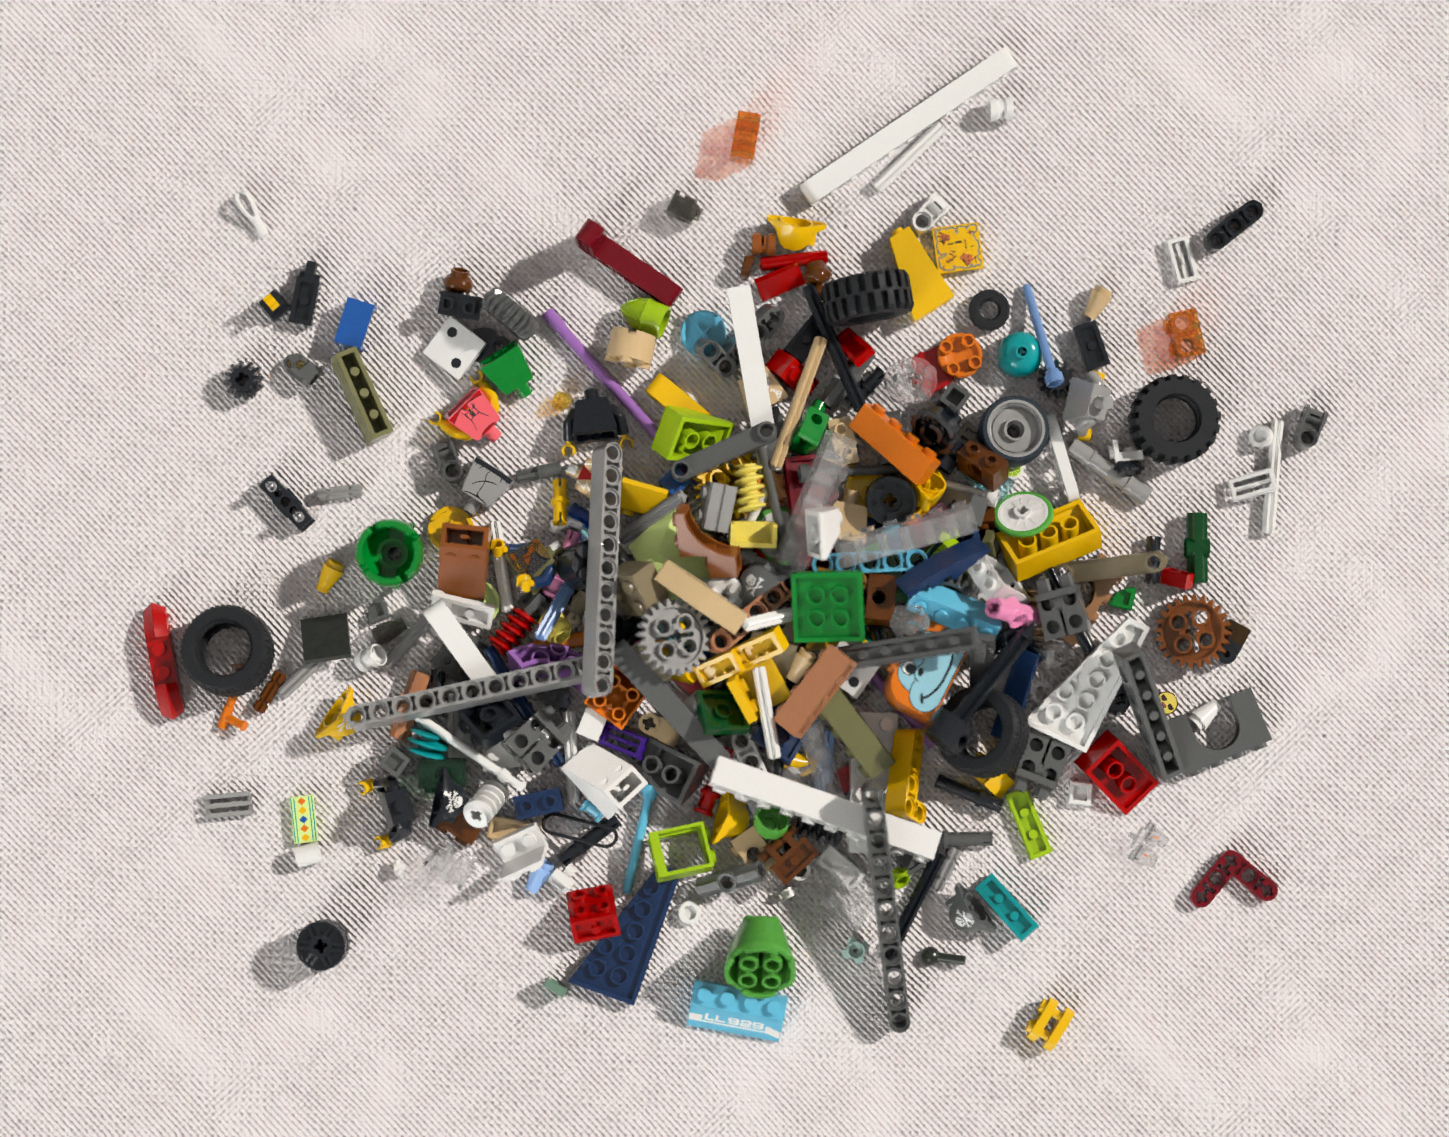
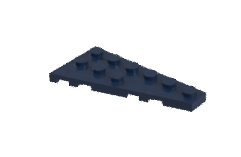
M666 866L667 872L675 870ZM653 871L618 916L621 935L601 939L568 982L634 1006L679 878L657 883L655 871Z

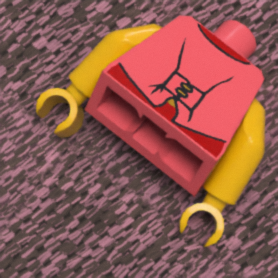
M478 370L477 373L481 376L478 381L473 380L470 376L471 383L474 386L444 416L435 411L434 413L439 415L437 422L429 419V422L436 427L440 426L442 431L455 439L464 441L475 439L479 441L485 435L493 443L502 434L494 426L500 420L498 415L500 406L497 393L484 380L482 372Z

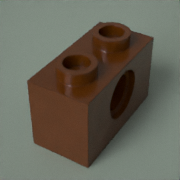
M971 438L957 452V470L994 492L1008 479V460Z
M869 573L866 586L863 589V593L866 594V603H864L865 625L892 627L897 587L895 583L897 580L896 575ZM880 596L884 599V602L877 604L872 598Z

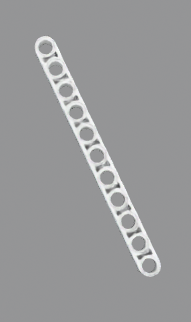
M1003 47L799 186L800 190L811 206H815L931 128L936 122L941 121L1019 67L1018 63L1008 49Z

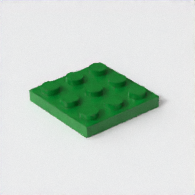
M863 570L791 572L794 643L865 641Z

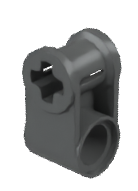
M1305 404L1293 436V444L1297 449L1302 451L1308 450L1317 443L1329 412H1321L1311 408L1309 404ZM1302 433H1305L1310 437L1309 444H1305L1302 442Z
M452 437L438 445H430L434 459L446 481L452 484L462 481L464 469ZM450 467H458L459 472L457 476L452 478L447 476V470Z

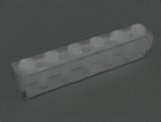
M825 431L773 561L797 571H805V569L810 567L813 557L807 554L805 508L832 506L837 501L839 486L848 475V464L857 453V441L833 431Z
M965 501L951 504L952 509L943 511V508L939 507L929 510L930 515L920 517V514L917 513L907 516V521L897 523V520H891L883 523V528L874 529V526L860 529L861 534L853 536L851 532L840 534L837 537L838 540L834 543L840 567L845 569L977 533L979 529L972 504L966 505Z

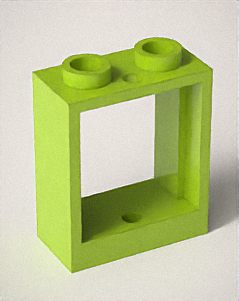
M703 821L648 833L647 842L657 883L713 870L714 864L717 863L714 849L710 850L708 841H711V834L709 828L704 826ZM697 833L704 864L667 872L660 841Z

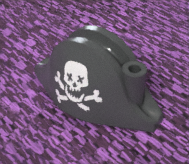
M770 561L767 563L755 562L748 566L740 579L743 591V608L761 594L789 578L791 574L776 570Z
M960 882L956 883L955 895L945 902L946 906L950 909L949 919L952 925L963 932H996V925L980 902Z

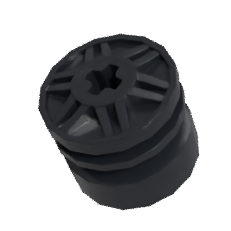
M886 474L877 477L869 484L865 492L867 511L877 522L885 526L904 524L912 517L916 509L917 499L914 490L908 482L896 475ZM889 493L892 497H895V500L891 502L892 505H888L887 502L883 501Z
M320 919L308 924L300 932L296 943L299 959L306 967L318 971H325L340 964L347 957L350 950V936L347 929L340 922L333 919ZM320 939H322L323 943H327V947L323 951L321 948H317Z

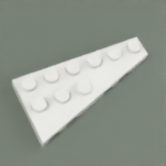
M1126 617L1026 717L1029 726L1086 753L1122 684L1112 651L1132 641L1141 647L1150 627L1130 617Z

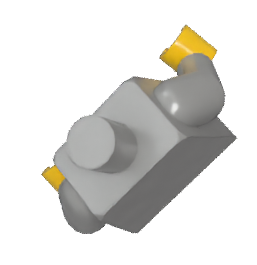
M1094 370L1087 373V381L1072 377L1062 418L1064 421L1075 424L1078 434L1077 439L1090 442L1091 427L1095 423L1103 422L1107 410L1111 409L1114 405V400L1110 396L1111 389L1104 387L1105 374Z

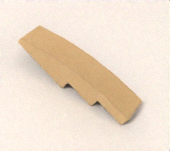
M669 559L664 562L654 577L656 581L733 634L737 633L748 617L747 612L729 602L726 597L708 587L705 582Z

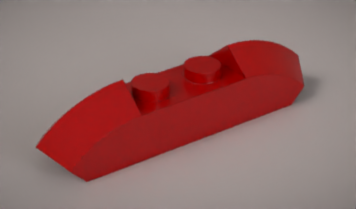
M151 603L143 611V626L155 693L162 716L175 719L185 711V703L169 616L166 607Z

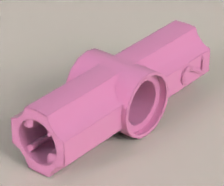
M991 597L986 602L985 613L987 616L1007 621L1011 628H1017L1021 625L1028 626L1030 621L1036 622L1037 625L1041 622L1038 608L1021 604L1016 597H1009L1007 599Z

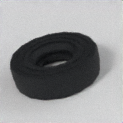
M987 289L974 295L969 303L968 313L970 320L976 327L985 331L998 330L1006 323L1010 314V306L1002 293L997 290ZM988 301L995 303L998 307V314L992 319H986L980 312L981 305Z

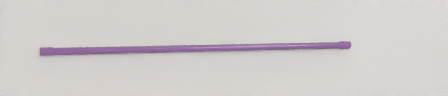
M553 308L547 310L542 315L546 323L562 337L654 440L658 427L573 334ZM679 467L684 474L688 472L687 468ZM691 479L694 485H698V481ZM789 578L785 580V586L788 589H791V579ZM876 671L870 681L884 696L883 685L885 680ZM898 711L913 729L919 728L922 730L925 726ZM924 735V743L930 749L934 744Z

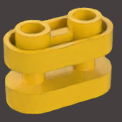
M1049 997L1048 1000L1043 999L1037 1008L1039 1014L1035 1020L1031 1018L1025 1027L1026 1037L1033 1042L1038 1037L1044 1039L1042 1047L1050 1052L1057 1045L1075 1014L1068 1007H1065L1062 1012L1056 1009L1059 1002L1052 997ZM1053 1017L1056 1019V1022L1049 1032L1044 1028L1050 1018Z

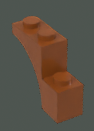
M679 504L676 512L672 515V524L676 527L677 531L675 547L679 548L680 557H705V568L709 569L710 578H738L742 569L740 546L727 545L708 536L695 522L689 504Z

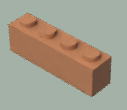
M831 644L820 651L819 659L814 665L807 668L803 680L791 689L790 697L785 703L780 704L775 711L776 715L773 720L794 737L800 739L803 737L858 665L839 648Z

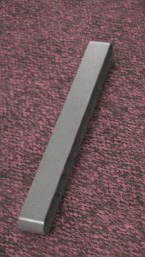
M615 442L597 446L592 453L582 691L589 698L606 696L610 694L613 687L623 457L620 445Z
M583 656L353 705L347 709L345 719L353 730L363 731L582 684ZM564 669L571 670V674L567 678L559 676L560 672ZM541 674L548 675V679L544 683L536 681L537 677ZM516 680H525V684L522 687L515 688L513 686ZM494 684L502 685L501 690L497 693L490 692ZM471 689H478L479 693L476 697H467ZM448 694H455L456 697L453 702H444ZM425 699H432L430 707L423 708L421 704ZM409 704V709L406 712H398L399 706ZM386 709L383 717H375L377 710ZM363 714L360 722H352L354 715Z

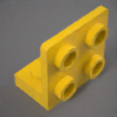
M772 657L747 667L741 673L728 678L727 685L749 724L758 720L760 713L752 672L753 668L760 666L766 668L772 707L790 697V690Z

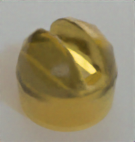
M557 391L552 401V408L559 411L569 409L568 404H571V397L564 392Z

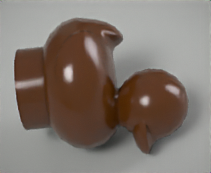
M815 260L806 265L807 271L804 274V281L807 285H815L821 301H823L821 290L823 285L831 279L832 272L825 267L824 261Z
M460 267L451 268V274H448L443 280L446 289L442 291L465 292L466 295L469 294L473 288V282L469 277L470 271Z

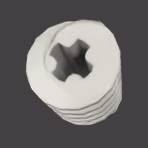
M494 779L485 781L464 807L463 814L466 821L477 828L486 827L487 823L492 820L508 800V788L500 781Z

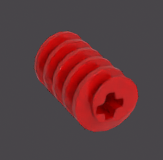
M513 607L512 610L515 616L506 615L509 623L501 621L500 625L503 629L494 628L496 637L487 636L490 643L505 657H507L505 651L513 649L511 644L520 645L518 636L524 639L527 637L523 631L524 629L530 632L533 630L530 622L538 624L522 608Z

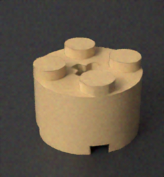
M613 327L605 360L612 363L623 362L622 367L635 370L637 367L643 370H650L656 346V337L638 330L633 332L628 331L629 328Z

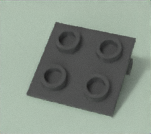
M463 628L487 661L483 650L488 646ZM443 644L430 662L458 683L469 681L468 675L447 646Z

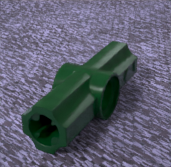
M1186 513L1184 557L1187 559V572L1194 574L1193 583H1208L1210 539L1207 538V513Z

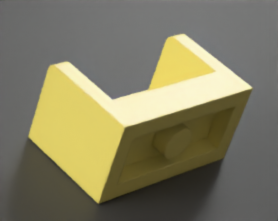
M731 520L729 533L726 535V544L740 546V548H777V524L774 521Z

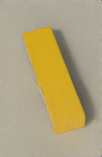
M777 625L701 662L699 667H693V671L702 687L705 688L741 673L747 667L783 653L789 647V643L780 626Z

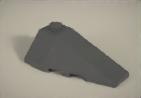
M625 725L624 729L647 737L650 740L645 745L646 750L641 755L643 756L642 760L623 753L621 754L655 788L660 796L682 806L700 787L709 766ZM619 731L616 735L637 744H640L641 741ZM614 740L613 742L614 745L636 753L637 751L636 748Z

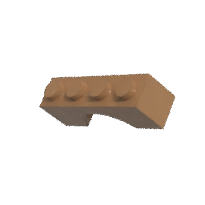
M1102 553L1096 556V558L1107 557ZM1123 577L1090 581L1092 596L1085 608L1092 625L1099 616L1097 610L1100 605L1105 606L1111 598L1112 594L1109 591L1113 585L1117 587ZM1075 634L1058 638L1070 647L1075 646V644L1080 645Z

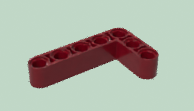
M588 218L575 236L576 245L582 251L657 302L672 307L682 293L683 289L678 284L608 238L605 229L592 219Z

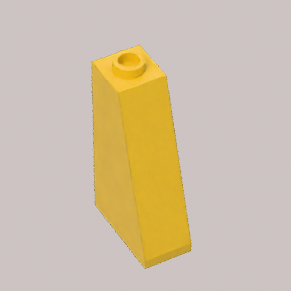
M901 226L890 233L892 237L889 238L888 243L896 269H903L909 275L914 301L913 309L909 314L913 324L951 301L954 298V294L911 228L908 226L903 229Z

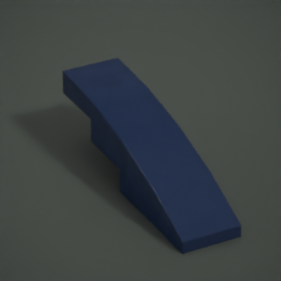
M977 536L934 554L906 572L895 583L911 599L927 585L933 590L949 576L953 580L957 579L978 560L988 554L990 549Z

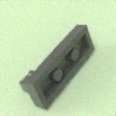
M978 633L980 650L970 652V686H974L995 659L996 635Z

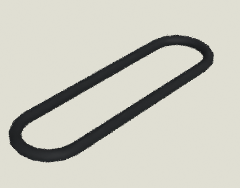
M553 812L544 816L541 824L542 829L548 834L601 848H610L618 840V833L611 826ZM551 816H558L613 831L615 838L611 844L603 845L549 831L545 827V821Z

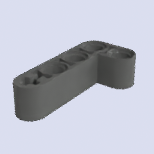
M764 304L755 312L761 345L784 322V312L772 304ZM735 334L722 347L706 337L696 341L694 346L695 353L716 374L726 378L733 375L740 368L739 357L735 353ZM711 344V351L704 355L705 346ZM726 360L725 369L719 370V364Z

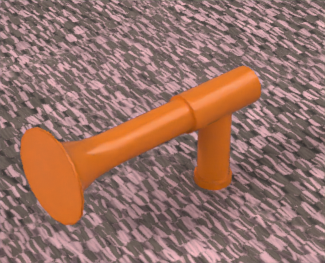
M232 664L235 668V672L241 667H243L238 664ZM238 696L228 697L217 727L226 730L228 724H231L241 731L247 729V721L232 715Z

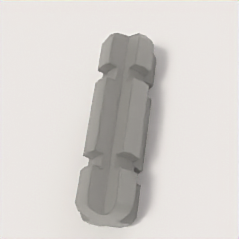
M351 484L350 487L349 485L329 487V489H317V499L319 501H326L328 498L335 500L350 498V496L361 497L363 495L361 484Z
M955 847L949 848L946 854L948 856L944 859L937 873L938 876L931 885L932 888L938 891H943L946 885L945 881L949 879L956 865L955 861L959 860L961 856V851Z

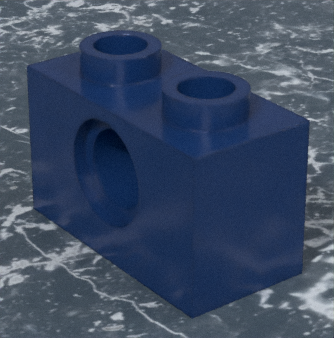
M561 787L513 797L518 820L565 810Z

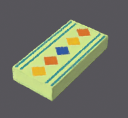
M314 795L289 797L294 844L319 841Z

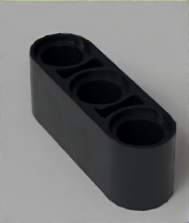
M1250 200L1242 205L1204 237V248L1211 253H1216L1223 249L1261 218L1264 212L1262 204L1259 201ZM1251 207L1255 209L1256 217H1249L1246 213V208ZM1228 222H1235L1238 225V231H1231L1228 227ZM1210 236H1217L1220 239V245L1214 246L1211 244Z

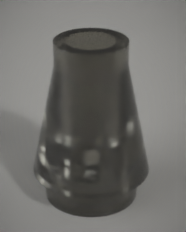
M402 617L375 625L371 632L377 644H385L386 646L399 634L407 630V626Z

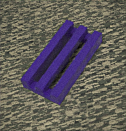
M606 722L598 744L642 760L643 756L641 755L643 751L645 752V745L650 739L624 728L620 730L614 724ZM611 728L641 740L640 744L611 734L609 730ZM607 737H609L611 739L634 747L637 749L636 753L631 752L629 750L606 742L605 740Z

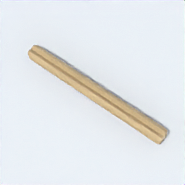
M816 336L813 340L770 459L772 467L779 469L784 464L827 344V339L824 337Z

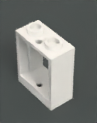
M987 554L967 570L987 601L991 597L1001 599L1016 597L1021 604L1025 605L1032 601L1021 583L1017 582L1008 566Z

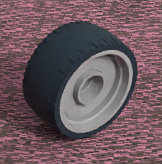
M1019 395L1003 397L992 403L983 413L978 425L979 443L1008 460V467H1019L1032 462L1044 450L1049 438V423L1045 412L1033 400ZM1008 428H1013L1016 430V438H1012L1008 435Z

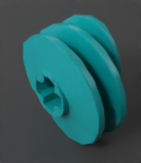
M411 728L412 732L422 738L418 739L409 736L408 740L418 745V748L409 747V751L428 758L444 760L446 756L442 751H448L449 746L440 740L439 736L428 730Z

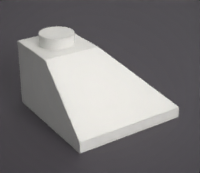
M834 506L805 508L807 554L820 560H827L840 533V525L843 523L842 513L839 511V508Z

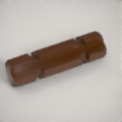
M278 670L273 672L271 681L268 680L259 695L260 699L256 700L253 705V709L259 713H265L268 708L267 704L272 702L280 688L279 685L283 684L286 679V675Z

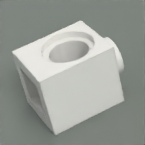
M586 707L576 733L599 742L607 719L593 709Z

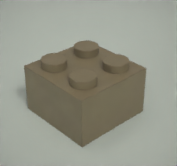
M625 561L618 566L616 597L619 601L620 609L627 616L649 615L647 609L650 607L655 608V603L661 602L663 604V600L666 599L672 602L666 588L654 579L658 572L652 561Z

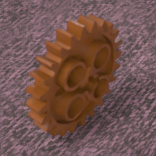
M1196 594L1192 595L1191 600L1186 595H1183V602L1174 598L1175 606L1167 603L1169 611H1160L1164 619L1156 620L1161 625V628H1156L1154 631L1161 634V636L1155 638V641L1163 642L1158 649L1160 651L1167 650L1164 657L1167 659L1173 656L1171 663L1175 665L1180 661L1182 669L1187 663L1190 670L1194 669L1195 664L1200 669H1203V662L1212 666L1211 658L1219 661L1220 658L1217 653H1226L1222 647L1223 644L1230 645L1225 636H1230L1232 633L1225 630V628L1231 626V623L1223 621L1228 617L1227 613L1219 614L1222 606L1218 605L1213 608L1215 601L1211 599L1206 603L1207 598L1205 595L1200 600H1198ZM1188 612H1191L1193 627L1198 630L1195 632V638L1199 647L1198 652H1195L1193 637L1188 634V632H1191V625L1187 616ZM1203 612L1207 613V621L1202 624L1197 623V616ZM1184 618V626L1180 629L1174 628L1175 620ZM1206 635H1211L1213 638L1209 646H1203L1201 643L1202 638ZM1183 640H1188L1190 643L1186 651L1179 650V644Z

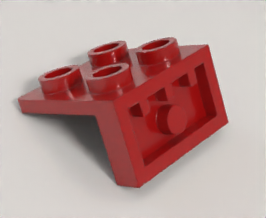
M612 884L578 889L566 893L569 921L575 944L621 935Z

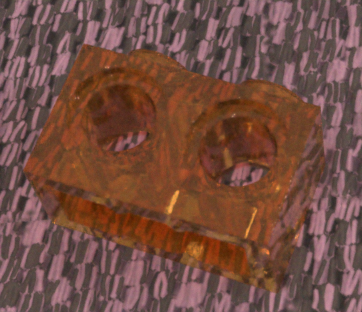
M738 110L730 161L753 165L761 114Z
M1196 308L1170 313L1165 317L1166 320L1163 321L1164 331L1166 335L1169 334L1171 343L1168 344L1171 357H1175L1176 362L1206 354ZM1176 319H1183L1185 321L1186 328L1184 330L1176 327ZM1182 341H1187L1191 344L1190 352H1184L1181 349Z

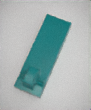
M992 873L975 888L1021 942L1039 928L1034 919Z

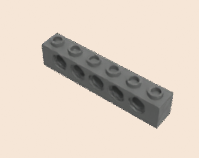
M1132 641L1113 650L1112 653L1153 772L1164 781L1185 772L1144 649Z

